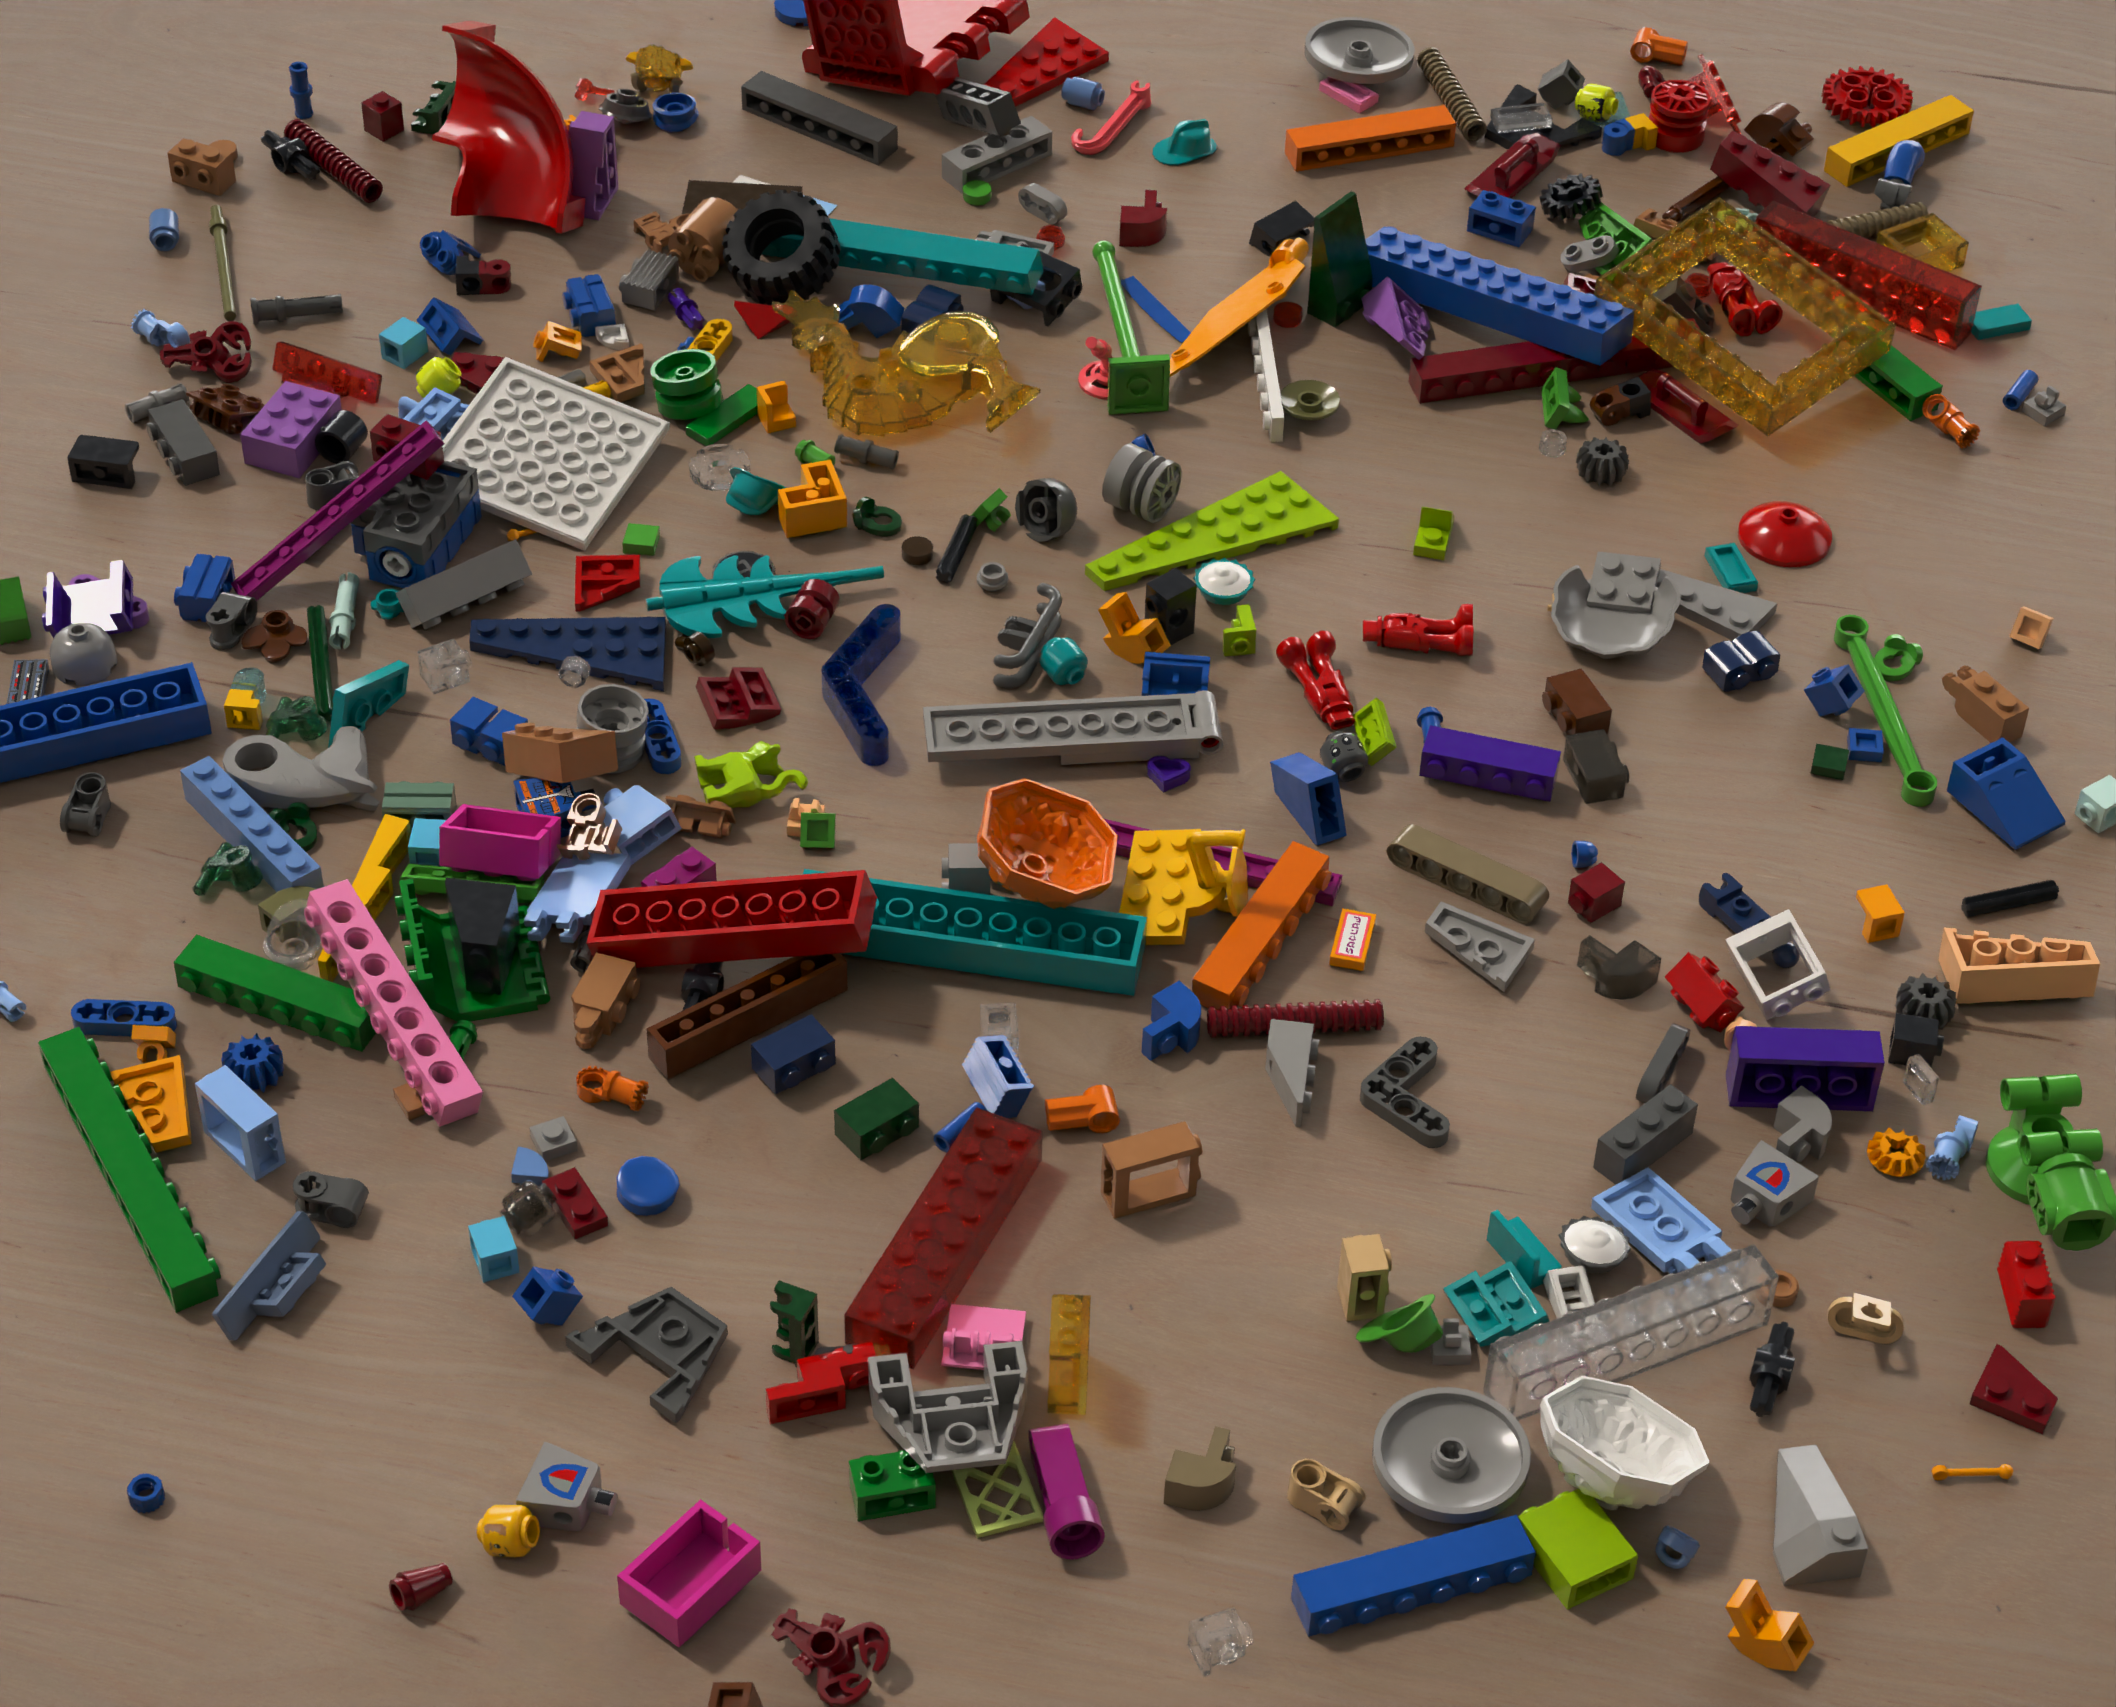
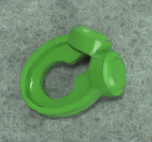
M1892 634L1885 639L1884 647L1876 653L1874 660L1884 680L1899 681L1907 677L1913 671L1914 666L1922 661L1923 651L1919 644H1907L1903 636ZM1895 656H1903L1900 660L1902 666L1899 668L1887 667L1883 662L1889 658L1893 659Z

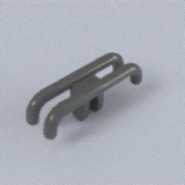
M1040 583L1037 586L1038 594L1049 598L1048 603L1041 602L1036 607L1037 612L1041 615L1038 621L1022 617L1018 618L1012 615V617L1009 616L1007 618L1005 629L999 631L997 641L1002 646H1007L1019 652L1012 656L996 655L993 660L995 666L1005 669H1013L1020 666L1021 668L1014 675H995L993 682L996 686L1015 688L1023 685L1038 665L1042 647L1054 638L1062 621L1059 612L1062 596L1054 586L1046 583Z

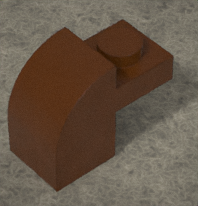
M1787 103L1771 105L1754 117L1744 129L1762 147L1776 139L1792 157L1814 140L1795 119L1800 111Z

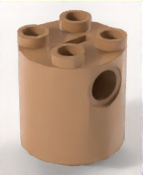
M710 197L703 200L670 236L668 244L670 252L667 256L669 254L672 257L676 256L679 267L687 274L693 275L697 281L704 282L709 277L714 276L725 264L722 241L724 235H728L725 229L729 221L735 220L733 215L738 209L730 202L721 198Z

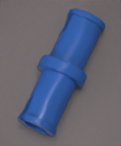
M294 62L289 66L292 82L290 95L294 98L295 116L299 119H308L313 115L310 97L313 90L308 81L307 64L304 62Z

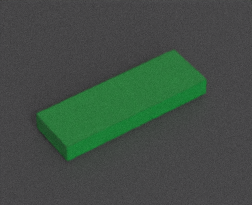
M747 384L722 401L721 405L713 412L699 417L686 426V435L706 447H710L758 414L757 388Z

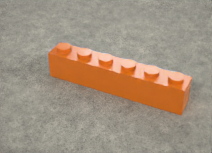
M1439 105L1286 129L1285 154L1295 172L1449 148L1454 147L1456 122L1446 106Z
M1292 841L1193 977L1192 992L1197 996L1202 1006L1207 1008L1214 1006L1216 1010H1219L1220 1006H1226V1009H1231L1232 1005L1241 1007L1245 1003L1249 988L1254 982H1260L1267 963L1270 959L1275 960L1284 939L1287 936L1291 937L1295 933L1302 914L1310 912L1319 890L1324 891L1327 888L1332 875L1328 871V855Z

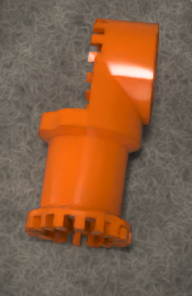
M1934 394L1925 400L1922 407L1923 414L1944 434H1950L1956 439V444L1962 449L1967 446L1970 447L1971 443H1975L1973 440L1978 439L1976 436H1979L1980 428L1974 423L1970 424L1964 418V414L1945 396ZM1938 403H1944L1943 412L1937 416H1932V408Z
M588 1066V1069L582 1068V1071H579L576 1077L577 1095L581 1100L588 1103L615 1100L629 1105L630 1110L639 1111L644 1104L642 1098L646 1099V1096H643V1094H648V1082L644 1080L639 1082L621 1076V1072L616 1070L610 1072L601 1067L597 1069V1066H594V1068ZM588 1081H598L602 1086L600 1088L588 1089L584 1087V1084Z

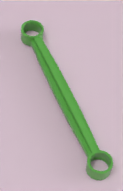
M1844 615L1836 622L1834 642L1840 648L1849 650L1874 716L1904 777L1901 797L1912 806H1927L1934 800L1937 779L1929 771L1921 769L1896 704L1866 644L1869 629L1867 621L1857 615ZM1845 631H1852V632H1855V633H1857V634H1850V633H1847V632H1845ZM1911 786H1921L1927 790H1918Z

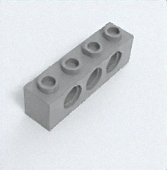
M1029 116L1020 120L1021 124L1012 128L1013 131L1008 135L998 137L988 134L942 154V178L963 194V186L969 181L981 180L988 183L1052 155V131L1033 116Z

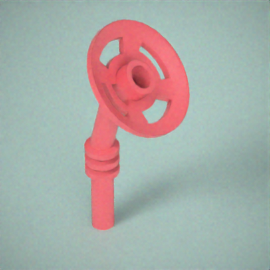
M1088 337L1085 343L1086 346L1100 360L1089 363L1082 368L1078 377L1079 386L1088 395L1107 400L1108 389L1099 388L1093 384L1098 382L1108 387V358H1113L1111 355L1112 348L1102 339ZM1092 368L1091 375L1086 377L1087 372Z

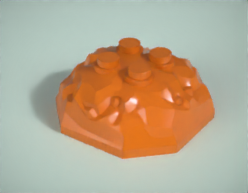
M1023 778L988 790L985 797L982 821L977 835L978 857L989 870L988 874L994 883L1000 884L1012 892H1018L1022 898L1042 903L1052 909L1066 908L1077 901L1092 899L1109 888L1112 883L1118 835L1089 801Z

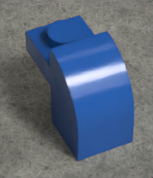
M859 285L852 288L849 301H844L837 307L832 327L841 334L862 322L876 338H879L900 326L905 308L886 289L876 285Z
M1180 980L1152 996L1151 1021L1153 1023L1143 1028L1142 1054L1152 1061L1162 1054L1171 1052L1177 1045L1188 1053L1198 1043L1200 1037L1201 1004L1197 996Z

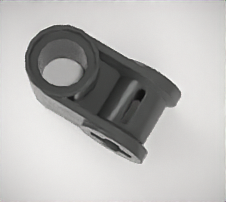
M342 461L335 465L309 471L305 476L308 506L312 509L320 510L359 477L357 466L351 461Z
M222 592L218 596L217 601L205 616L207 624L211 627L212 633L209 640L213 648L225 650L238 644L239 639L256 618L257 601L254 597Z
M89 772L78 777L67 802L61 810L60 828L62 832L69 833L71 830L89 832V835L95 837L100 834L105 817L111 807L104 776L96 772Z
M313 1171L301 1173L293 1181V1191L298 1197L295 1202L296 1212L304 1211L311 1221L333 1224L341 1228H351L357 1224L369 1193L363 1183L352 1178L334 1177ZM313 1182L316 1183V1188H314V1189H313ZM308 1203H309V1210L306 1209V1204H308Z

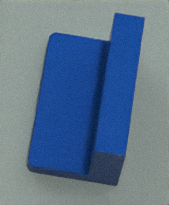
M435 297L432 298L416 320L421 326L426 328V333L440 350L450 356L464 337L479 345L484 340L457 308Z

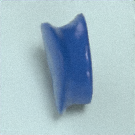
M673 92L659 96L652 105L655 124L667 132H677L689 128L699 115L696 108V100L690 95Z
M648 1156L628 1159L620 1168L616 1178L619 1202L628 1211L643 1216L657 1215L666 1211L673 1204L680 1185L677 1174L669 1165L655 1157Z

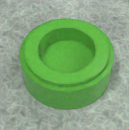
M981 180L967 182L963 186L964 201L971 205H984L991 200L990 184Z

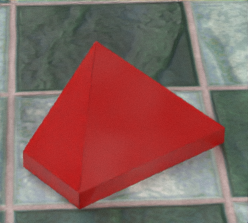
M736 300L734 302L735 309L757 339L796 320L798 312L792 308Z

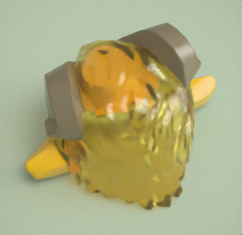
M650 44L646 48H640L638 52H630L626 56V60L635 65L636 72L630 74L632 86L635 90L642 92L648 88L656 92H663L669 88L670 93H679L680 86L683 84V80L680 79L683 71L693 69V65L689 60L681 58L680 54L664 49L661 45Z

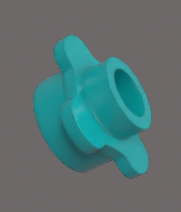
M395 589L380 591L376 595V599L370 604L371 609L377 610L382 619L389 620L398 616L400 612H404L395 594L398 591Z

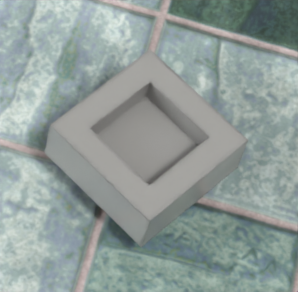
M564 1116L529 1127L530 1137L539 1155L545 1161L578 1151L577 1140Z

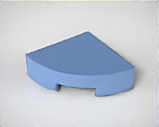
M517 1147L511 1173L512 1183L542 1185V1181L549 1178L545 1160L531 1149Z

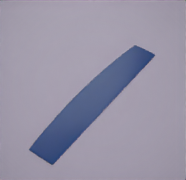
M1134 276L1120 280L1130 296L1162 328L1180 342H1184L1191 332Z

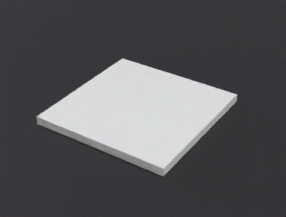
M505 357L443 439L444 461L477 468L482 510L585 551L670 430V422Z

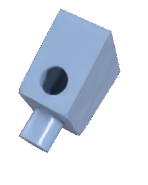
M639 785L632 786L624 793L618 788H613L604 796L606 815L603 822L609 827L612 819L618 820L622 827V832L617 847L621 854H629L631 865L682 829L672 809Z

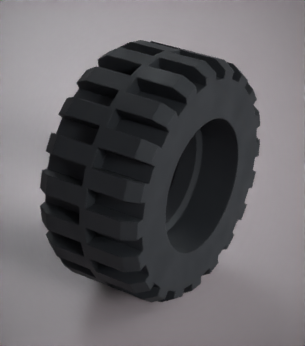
M776 190V194L770 195L769 192L760 194L761 198L755 201L752 198L746 202L747 206L743 210L739 208L733 215L735 220L729 221L725 229L728 235H724L722 241L724 260L742 292L747 297H752L755 302L759 304L767 302L768 305L778 307L781 303H784L786 307L795 305V301L798 300L804 302L810 299L809 295L816 292L818 294L824 288L823 284L825 281L829 283L834 275L832 269L838 267L840 260L838 255L841 251L836 231L823 207L817 204L816 200L808 195L803 196L802 192L791 191L788 194L786 190ZM786 235L803 236L799 248L786 259L777 262L759 261L764 249L777 238Z

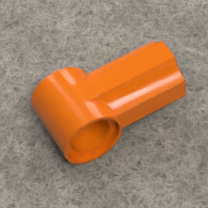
M1645 27L1637 32L1630 49V54L1634 60L1640 63H1646L1653 59L1682 66L1687 52L1688 41L1660 36L1656 30Z
M1107 1085L1092 1086L1080 1096L1045 1099L1046 1122L1050 1131L1089 1126V1129L1093 1132L1107 1133L1116 1129L1120 1123L1113 1089Z

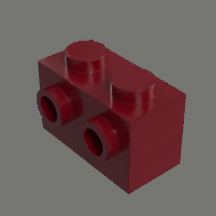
M386 414L370 430L373 461L377 462L420 425ZM436 431V432L438 433V435L440 436V438L442 439V437H441V432ZM443 446L409 474L428 480L444 463Z

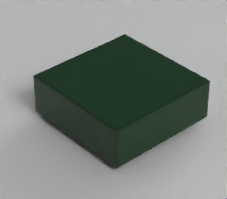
M1816 743L1810 774L1843 780L1849 750Z

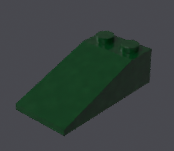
M1350 191L1315 216L1307 313L1333 327H1337L1363 307L1361 298L1372 290L1373 275L1357 195L1353 191Z

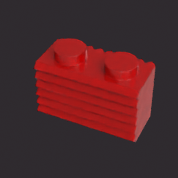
M2007 1241L2004 1243V1248H2002V1257H2000L1997 1271L2011 1325L2014 1328H2045L2048 1325L2056 1299L2054 1295L2055 1290L2052 1289L2053 1284L2050 1283L2052 1278L2049 1277L2050 1272L2047 1271L2048 1266H2046L2047 1261L2044 1259V1249L2041 1248L2042 1243L2039 1241Z

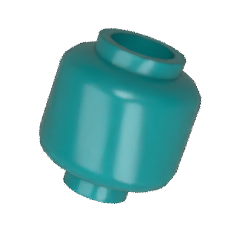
M1055 637L1042 647L1039 662L1042 669L1055 684L1073 685L1084 677L1088 659L1073 639Z

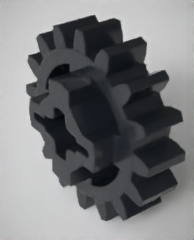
M1580 173L1578 175L1570 174L1565 180L1558 178L1554 184H1547L1548 189L1541 191L1542 196L1539 199L1544 214H1549L1551 219L1559 216L1560 220L1564 218L1574 219L1576 214L1584 216L1588 210H1595L1594 204L1601 203L1603 193L1597 178L1593 179L1592 175L1583 178V174Z

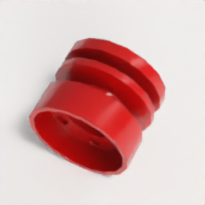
M1669 80L1654 87L1648 118L1658 127L1657 148L1673 153H1686L1696 150L1702 145L1705 138L1706 119L1711 100L1709 92L1705 88L1685 80Z

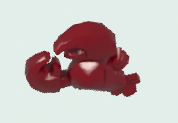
M236 321L221 324L216 328L211 337L206 336V330L198 331L189 335L190 344L173 348L168 343L164 344L163 349L160 350V359L165 367L171 368L174 362L191 365L190 370L204 373L207 371V368H211L219 380L226 383L238 382L244 378L250 371L252 364L250 352H246L244 359L239 362L241 360L240 353L231 356L229 350L222 344L225 342L230 347L241 350V345L237 342L241 340L245 344L246 350H250L252 341L249 331L242 323Z
M789 1608L786 1614H780L773 1624L775 1630L771 1634L777 1642L790 1638V1641L797 1646L802 1653L792 1663L804 1675L809 1676L815 1667L818 1668L816 1689L820 1700L831 1707H851L857 1704L868 1693L872 1682L866 1678L856 1687L850 1688L853 1683L860 1682L862 1678L860 1674L846 1673L855 1668L856 1656L853 1647L859 1644L861 1659L866 1668H869L871 1665V1655L876 1654V1661L872 1671L875 1674H879L886 1666L891 1654V1642L885 1628L870 1621L859 1623L850 1629L838 1633L845 1623L843 1617L839 1618L838 1615L825 1613L818 1627L815 1624L798 1621L797 1610Z

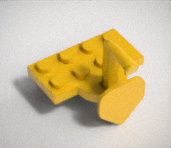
M1184 829L1134 832L1119 913L1147 917L1146 945L1185 944L1189 917L1204 915L1215 908L1222 912L1232 913L1233 917L1241 913L1248 903L1247 863L1242 850L1245 829L1241 831ZM1210 846H1234L1231 853L1229 870L1224 871L1219 862L1214 860Z

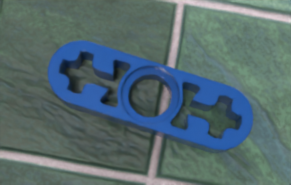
M644 699L647 703L648 714L654 717L653 721H649L648 716L645 731L646 740L644 744L647 756L654 771L660 774H672L681 767L679 744L663 704L656 699ZM655 733L666 735L662 739H652L649 737ZM666 751L667 759L661 755V752Z
M85 999L76 1003L71 1009L74 1028L80 1027L84 1035L131 1037L133 1025L164 1026L171 1028L173 1031L177 1027L175 1010L172 1005L166 1002ZM123 1014H129L133 1016V1018L127 1022L121 1023L115 1021V1019L118 1016Z

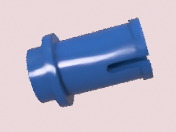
M1425 707L1420 710L1417 716V724L1422 729L1423 743H1425L1430 725L1441 727L1443 716L1435 707Z

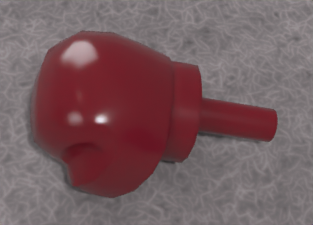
M1645 66L1638 73L1639 85L1643 89L1645 96L1650 99L1654 87L1666 81L1663 75L1653 66Z

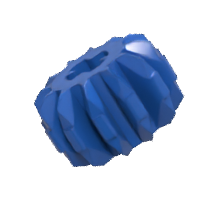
M257 1033L252 1039H246L241 1035L239 1043L229 1042L228 1051L222 1053V1066L226 1065L252 1090L259 1089L264 1093L267 1085L277 1086L278 1077L283 1076L282 1051L279 1045H274L271 1037L261 1040Z

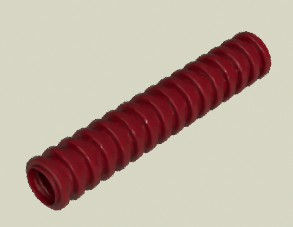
M294 119L286 125L284 137H288L291 140L300 138L308 149L309 158L364 202H375L381 196L383 185L379 180L300 119Z
M1368 999L1363 1000L1362 1003H1359L1358 1000H1352L1351 1004H1348L1346 1000L1341 1001V1004H1337L1336 1001H1330V1005H1326L1324 1001L1319 1002V1005H1315L1314 1002H1308V1006H1304L1302 1002H1298L1297 1006H1293L1292 1003H1286V1007L1276 1003L1275 1007H1271L1270 1004H1264V1008L1254 1004L1253 1008H1248V1005H1242V1009L1232 1005L1231 1009H1226V1006H1220L1219 1010H1216L1214 1006H1210L1209 1010H1207V1029L1211 1038H1216L1217 1034H1221L1222 1037H1227L1228 1034L1238 1037L1239 1033H1243L1244 1036H1249L1250 1033L1260 1036L1261 1032H1265L1266 1035H1269L1271 1019L1314 1024L1313 1033L1316 1030L1326 1033L1327 1029H1331L1333 1033L1337 1032L1338 1029L1348 1032L1349 1028H1353L1355 1032L1359 1031L1360 1028L1370 1031L1371 1027H1375V1030L1379 1031L1384 1025V1010L1380 999H1374L1373 1003H1370Z

